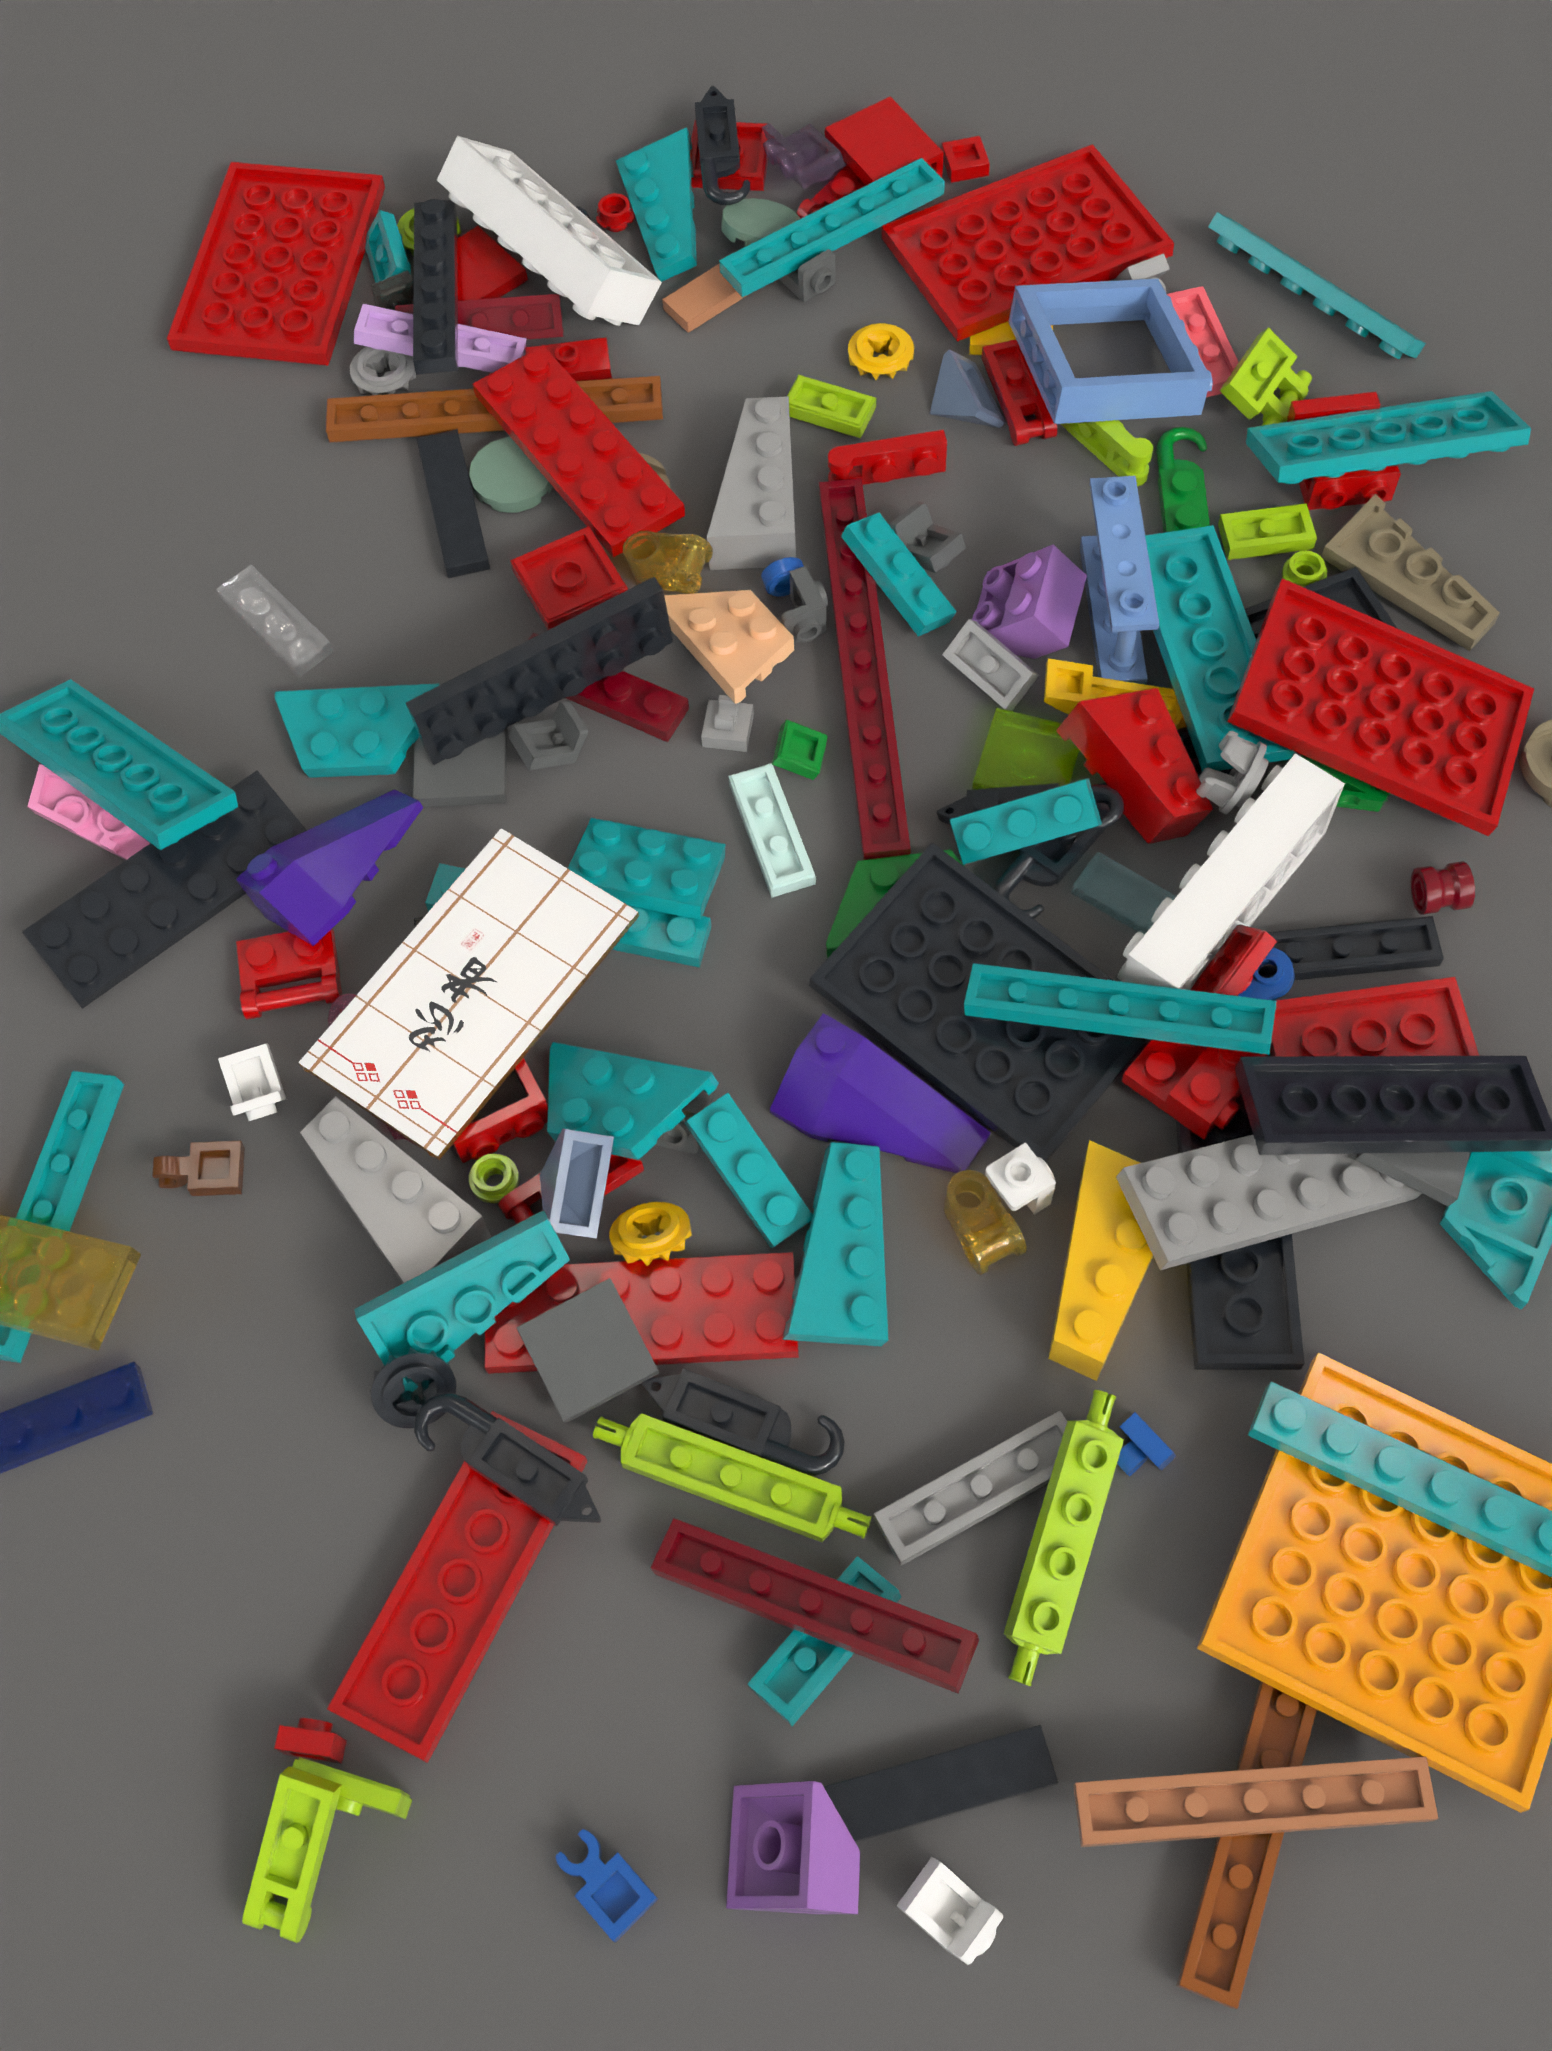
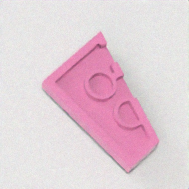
M39 764L27 806L35 814L124 860H127L150 844L142 836L47 767Z

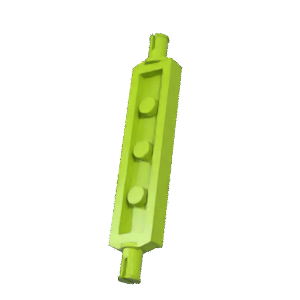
M1093 1391L1094 1395L1086 1420L1067 1421L1003 1633L1013 1644L1018 1645L1008 1679L1028 1686H1032L1031 1682L1040 1654L1062 1653L1124 1439L1107 1428L1114 1401L1117 1397L1104 1391Z
M642 1413L631 1423L630 1427L607 1420L602 1416L597 1421L599 1427L595 1426L593 1438L621 1447V1465L624 1469L822 1543L833 1531L834 1527L860 1536L863 1539L867 1534V1528H869L872 1516H866L842 1507L840 1486Z

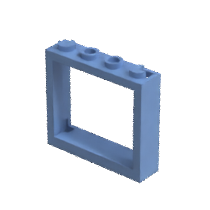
M1159 279L1015 286L1009 324L1054 424L1202 414L1207 392L1212 391V375L1204 366L1197 346L1192 343L1185 330L1183 320L1179 319L1172 305L1171 297L1167 296ZM1144 320L1171 373L1075 378L1051 325Z

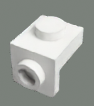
M268 1043L218 1059L233 1103L230 1106L233 1116L246 1112L248 1121H252L277 1113L275 1103L285 1100L286 1096Z
M1026 1142L986 1167L985 1176L1012 1211H1016L1027 1204L1035 1215L1051 1205L1056 1184L1055 1177L1047 1163L1042 1158H1037Z
M933 1857L930 1858L897 1904L900 1910L939 1945L967 1965L971 1964L976 1956L983 1954L990 1947L996 1935V1928L1003 1919V1914L998 1909L981 1899L942 1862Z

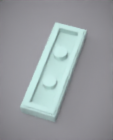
M772 763L728 776L731 791L771 898L816 885L815 873Z

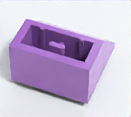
M1050 545L1036 552H1030L1019 559L1002 566H996L987 571L983 580V588L977 609L973 614L972 620L977 621L1018 656L1036 659L1069 646L1087 575L1055 545Z

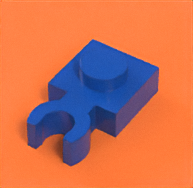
M582 1829L578 1835L588 1846L587 1858L579 1864H574L560 1851L555 1856L556 1861L565 1873L573 1877H582L586 1881V1884L574 1896L609 1938L616 1943L658 1898L618 1852L605 1864L601 1860L602 1850L598 1839L589 1831Z

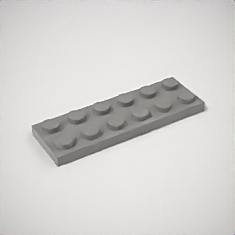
M1254 1135L1124 1167L1116 1176L1160 1270L1414 1200L1422 1194L1356 1160L1358 1154L1259 1155Z

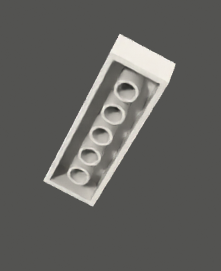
M457 136L437 179L450 192L448 197L459 206L474 213L472 218L476 223L486 229L493 230L498 235L497 241L503 247L519 253L523 257L522 264L525 267L548 279L547 286L552 291L563 297H568L574 303L573 310L589 320L601 317L617 326H620L622 322L639 325L662 282L513 152Z
M1296 753L1284 768L1276 765L1266 777L1261 787V790L1264 792L1257 800L1250 797L1240 808L1234 820L1237 824L1231 832L1228 833L1222 830L1214 839L1207 852V855L1210 857L1202 867L1195 863L1188 870L1180 883L1179 888L1182 891L1174 900L1167 897L1162 901L1151 919V922L1154 924L1148 932L1143 934L1139 931L1130 940L1123 952V956L1127 958V961L1120 969L1117 978L1121 982L1190 990L1236 926L1241 924L1250 927L1325 835L1345 783Z

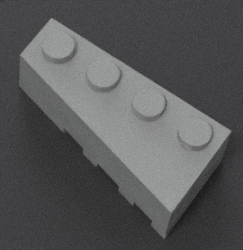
M789 396L745 399L707 534L710 570L766 568L779 559L796 558Z
M336 1096L300 1132L317 1161L402 1283L419 1276L491 1237L486 1223L479 1212Z

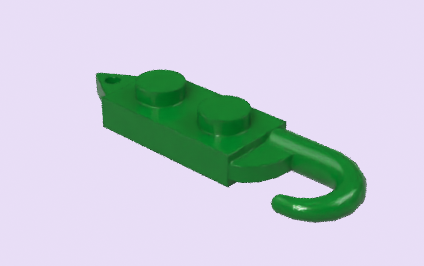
M1172 428L1164 432L1157 442L1158 488L1163 533L1210 526L1203 469L1194 462L1174 459L1173 444L1179 440L1194 442L1201 452L1207 450L1205 438L1192 428Z

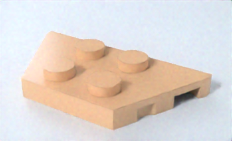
M751 590L664 595L671 631L735 704L741 702L746 697L745 688L754 679L763 681L772 672V668L777 663L783 662L794 651V636Z

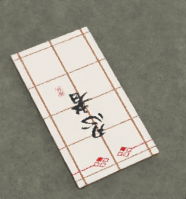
M501 828L298 1063L305 1072L311 1073L428 1152L429 1156L440 1160L638 919L639 913L633 907L626 905Z

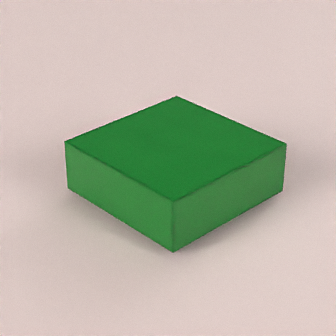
M786 719L780 727L772 765L814 780L820 773L828 735Z

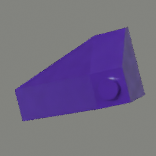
M394 789L269 848L265 853L252 859L247 869L236 880L266 919L314 946L350 912L356 903L352 896L362 880L372 881L379 871L375 864L376 860L383 851L396 847L423 809V806L419 800Z
M824 1013L795 1051L770 1107V1114L810 1138L828 1142V1139H833L849 1144L878 1146L880 1151L903 1156L908 1162L965 1175L991 1135V1132L867 1038Z

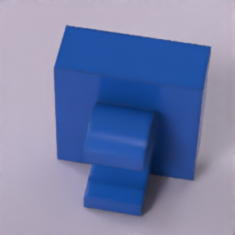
M1136 1412L1120 1426L1131 1441L1121 1449L1117 1464L1129 1477L1148 1458L1162 1471L1176 1457L1175 1453Z

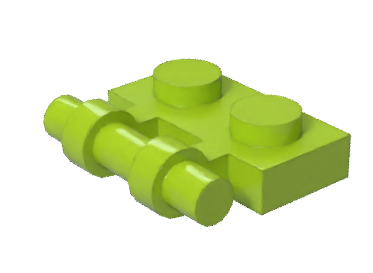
M1268 327L1258 334L1219 391L1249 420L1261 412L1263 414V424L1261 426L1287 422L1291 402L1304 400L1308 395V386L1312 381V376L1305 370H1300L1296 374L1290 368L1298 356ZM1277 387L1280 389V399L1273 394Z

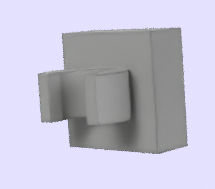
M1161 254L1127 267L1113 280L1159 279L1170 268L1165 255ZM1159 279V281H1160L1162 287L1164 288V290H1165V292H1166L1165 284L1163 283L1162 280Z
M719 695L718 700L708 699L701 735L702 747L747 752L754 716L753 704H735L727 695Z

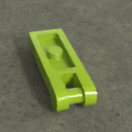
M1119 420L1060 424L1118 477L1136 476L1137 486H1141L1147 481L1149 474L1148 463L1152 458L1153 444L1146 438L1133 437Z
M290 1766L280 1774L243 1913V1924L259 1930L264 1925L280 1930L281 1938L295 1943L300 1942L311 1918L312 1908L310 1906L342 1784ZM274 1894L288 1898L287 1905L274 1901Z

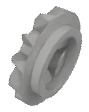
M365 347L354 356L350 364L352 383L357 385L361 394L368 392L372 395H381L382 393L394 394L397 389L408 390L409 381L416 379L413 356ZM389 363L391 371H387L384 376L378 377L377 373H382Z

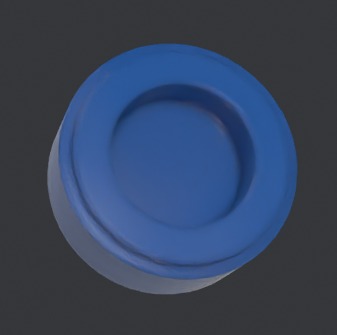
M788 557L768 565L761 574L767 593L777 597L789 595V571L804 567L803 562L799 558Z

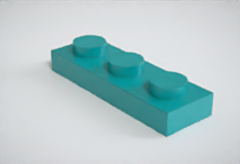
M880 512L846 526L841 535L842 539L918 637L950 623L957 611Z
M1089 778L950 819L963 865L1102 824Z
M726 1093L684 1123L770 1248L776 1246L812 1220L813 1214L729 1093Z
M858 1556L837 1579L896 1603L902 1597L895 1586ZM793 1630L749 1681L748 1686L778 1715L793 1726L854 1653L800 1631Z

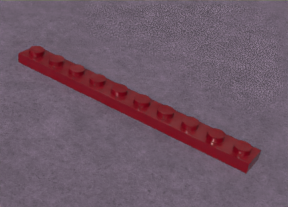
M862 478L819 482V496L863 860L909 855L911 847L876 582L841 537L847 525L867 517Z

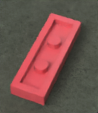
M1200 286L1167 294V296L1171 297L1172 305L1179 319L1183 320L1185 330L1192 343L1197 346L1204 366L1211 372L1213 381L1212 391H1208L1206 397L1222 394L1219 390L1239 361L1204 287Z

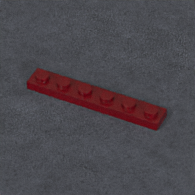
M673 1518L650 1567L657 1576L959 1694L979 1642L978 1635L975 1632Z

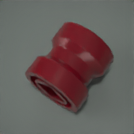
M1461 861L1449 863L1444 869L1436 870L1432 866L1413 869L1411 874V895L1417 912L1420 915L1437 913L1441 907H1450L1452 910L1471 908L1475 899V884L1469 865Z

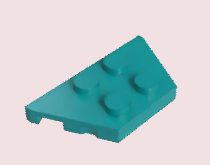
M440 684L277 691L274 698L301 768L309 778L389 775L397 772L406 758L408 748L419 738L405 703Z
M553 1042L550 1047L547 1132L555 1142L562 1128L613 1136L612 1155L639 1160L657 1143L658 1138L663 1133L672 1130L686 1117L682 1109L702 1091L710 1095L716 1090L719 1083L712 1072Z
M1552 1149L1550 1151L1470 1152L1458 1199L1449 1207H1446L1439 1224L1513 1306L1521 1310L1529 1301L1552 1244Z

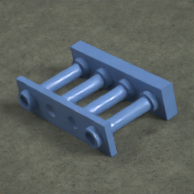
M1136 476L1090 478L1089 486L1097 536L1081 537L1080 554L1083 572L1087 575L1085 588L1098 677L1146 685L1148 678L1140 631L1157 630L1159 628V618Z

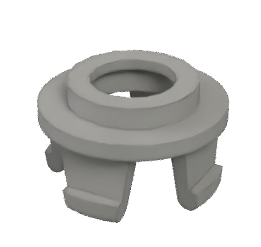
M1229 731L1219 743V748L1222 750L1221 757L1237 770L1235 776L1233 777L1211 768H1204L1199 777L1201 785L1196 790L1200 797H1207L1217 804L1219 811L1224 814H1228L1234 806L1241 808L1247 799L1251 797L1269 763L1267 759L1263 758L1267 745L1262 742L1254 744L1238 737V733L1234 731Z

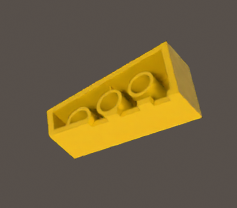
M1089 1140L1082 1167L1048 1359L1097 1381L1150 1265L1153 1254L1116 1178L1124 1167L1140 1164V1162Z

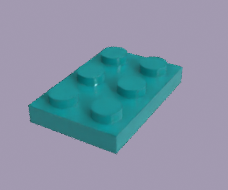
M591 818L568 869L628 906L701 920L725 859L726 844Z

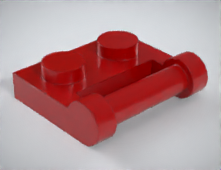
M333 928L314 946L290 932L236 941L241 984L240 1002L246 1020L262 1017V1012L321 1000H326L327 1004L343 1000ZM321 977L319 982L260 993V988Z

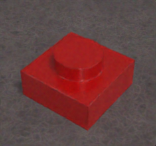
M980 136L942 143L941 150L944 152L943 162L951 183L989 176L990 162Z
M299 1718L297 1728L279 1725L274 1749L287 1756L342 1764L347 1740L335 1733H331L333 1724L330 1722Z

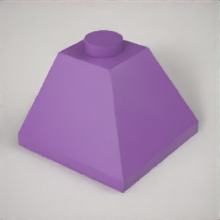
M807 1781L734 1786L726 1908L805 1914H858L860 1850L822 1783Z

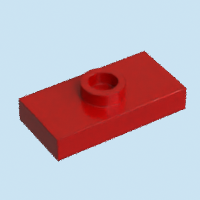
M607 337L544 345L575 381L612 379ZM540 346L525 347V353L527 354Z
M1241 924L1237 925L1190 990L1238 996V994L1248 988L1252 982L1253 974L1277 941L1264 930Z

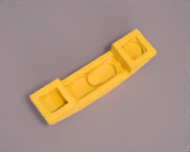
M1049 658L1047 660L1044 702L1055 709L1069 715L1079 701L1158 688L1176 729L1187 727L1174 689L1093 677V665Z

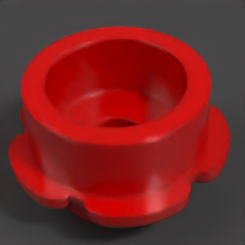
M617 193L608 194L601 198L598 203L596 221L602 228H606L611 232H620L628 226V223L634 221V211L630 208V202L624 195Z

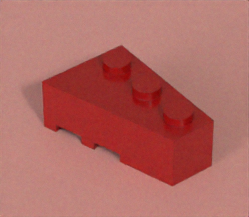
M1158 688L1079 701L1056 730L1065 742L1071 739L1085 756L1087 761L1083 765L1092 776L1099 773L1109 787L1118 791L1124 802L1123 814L1148 844L1187 836L1213 810L1207 797H1200L1196 792L1201 785V781Z

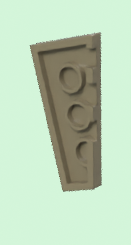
M1375 494L1325 545L1321 557L1343 572L1357 567L1373 591L1468 651H1471L1495 624L1500 612L1461 575L1453 576L1441 564L1443 558L1432 547L1425 550L1411 536L1413 529L1401 518L1395 521L1384 510L1386 503Z

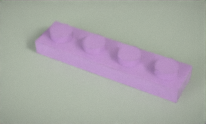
M363 304L354 329V344L413 356V314ZM458 324V367H467L493 373L525 355L527 338Z

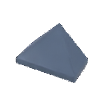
M949 349L943 355L930 414L1001 428L1006 422L976 363Z
M562 1128L540 1173L543 1210L556 1233L597 1239L614 1140L613 1136Z

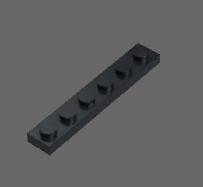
M430 199L425 202L414 203L413 363L416 375L458 371L457 211L452 200Z

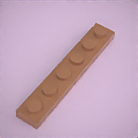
M1427 1757L1076 1782L1073 1785L1081 1847L1430 1822L1439 1819Z

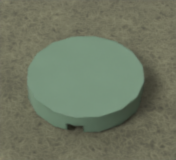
M749 198L733 205H727L723 209L721 231L731 242L735 243L736 238L745 241L744 247L801 218L794 210L783 204L771 200Z
M511 437L490 442L477 452L470 465L469 477L476 498L481 503L484 501L490 504L493 510L499 512L518 513L534 508L542 502L541 497L547 491L550 493L553 489V486Z

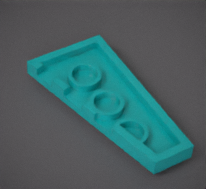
M687 127L615 160L655 273L661 282L697 266L696 229L692 208H695L691 186V178L693 177V163L690 159L692 138Z
M831 1142L825 1149L812 1206L814 1208L810 1229L806 1233L802 1250L804 1251L800 1274L795 1281L792 1299H794L790 1318L785 1325L782 1340L882 1347L888 1341L880 1150L878 1146Z
M543 1210L355 1308L356 1319L384 1366L387 1364L390 1355L398 1358L408 1354L410 1348L418 1353L426 1354L433 1350L444 1362H449L455 1357V1349L473 1334L481 1335L496 1322L494 1317L511 1302L519 1303L570 1259ZM403 1378L405 1391L410 1390L413 1392L419 1387L418 1383L414 1382L411 1378Z

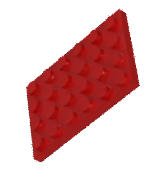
M1093 144L881 226L882 240L957 342L1008 322L1015 286L1110 281L1115 279L1129 266L1164 254L1166 258L1171 257L1174 250L1173 240Z
M230 162L167 336L171 350L329 366L366 250L367 232L377 215L385 190L383 176Z
M1282 578L1274 591L1227 722L1489 837L1498 827L1535 688Z

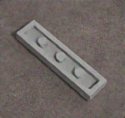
M1062 1412L1054 1413L874 1513L873 1519L899 1565L906 1564L1047 1485L1067 1424V1420Z

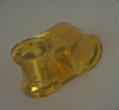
M639 531L625 541L623 553L637 585L655 577L663 590L694 594L699 591L702 585V577L700 575L704 564L708 563L712 558L713 548L704 538L694 534L679 535Z
M964 1170L955 1174L947 1186L944 1212L961 1242L969 1263L976 1273L982 1275L988 1272L989 1265L1013 1253L1017 1256L1026 1253L1027 1246L1021 1230L1013 1217L1006 1211L988 1178L975 1170ZM962 1192H971L980 1199L981 1204L973 1208L964 1207L957 1202L955 1196Z

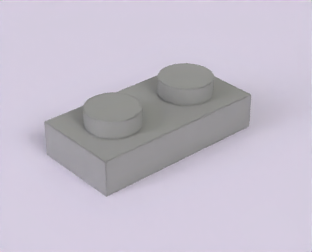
M968 619L942 654L1002 708L1011 712L1040 676L977 621Z

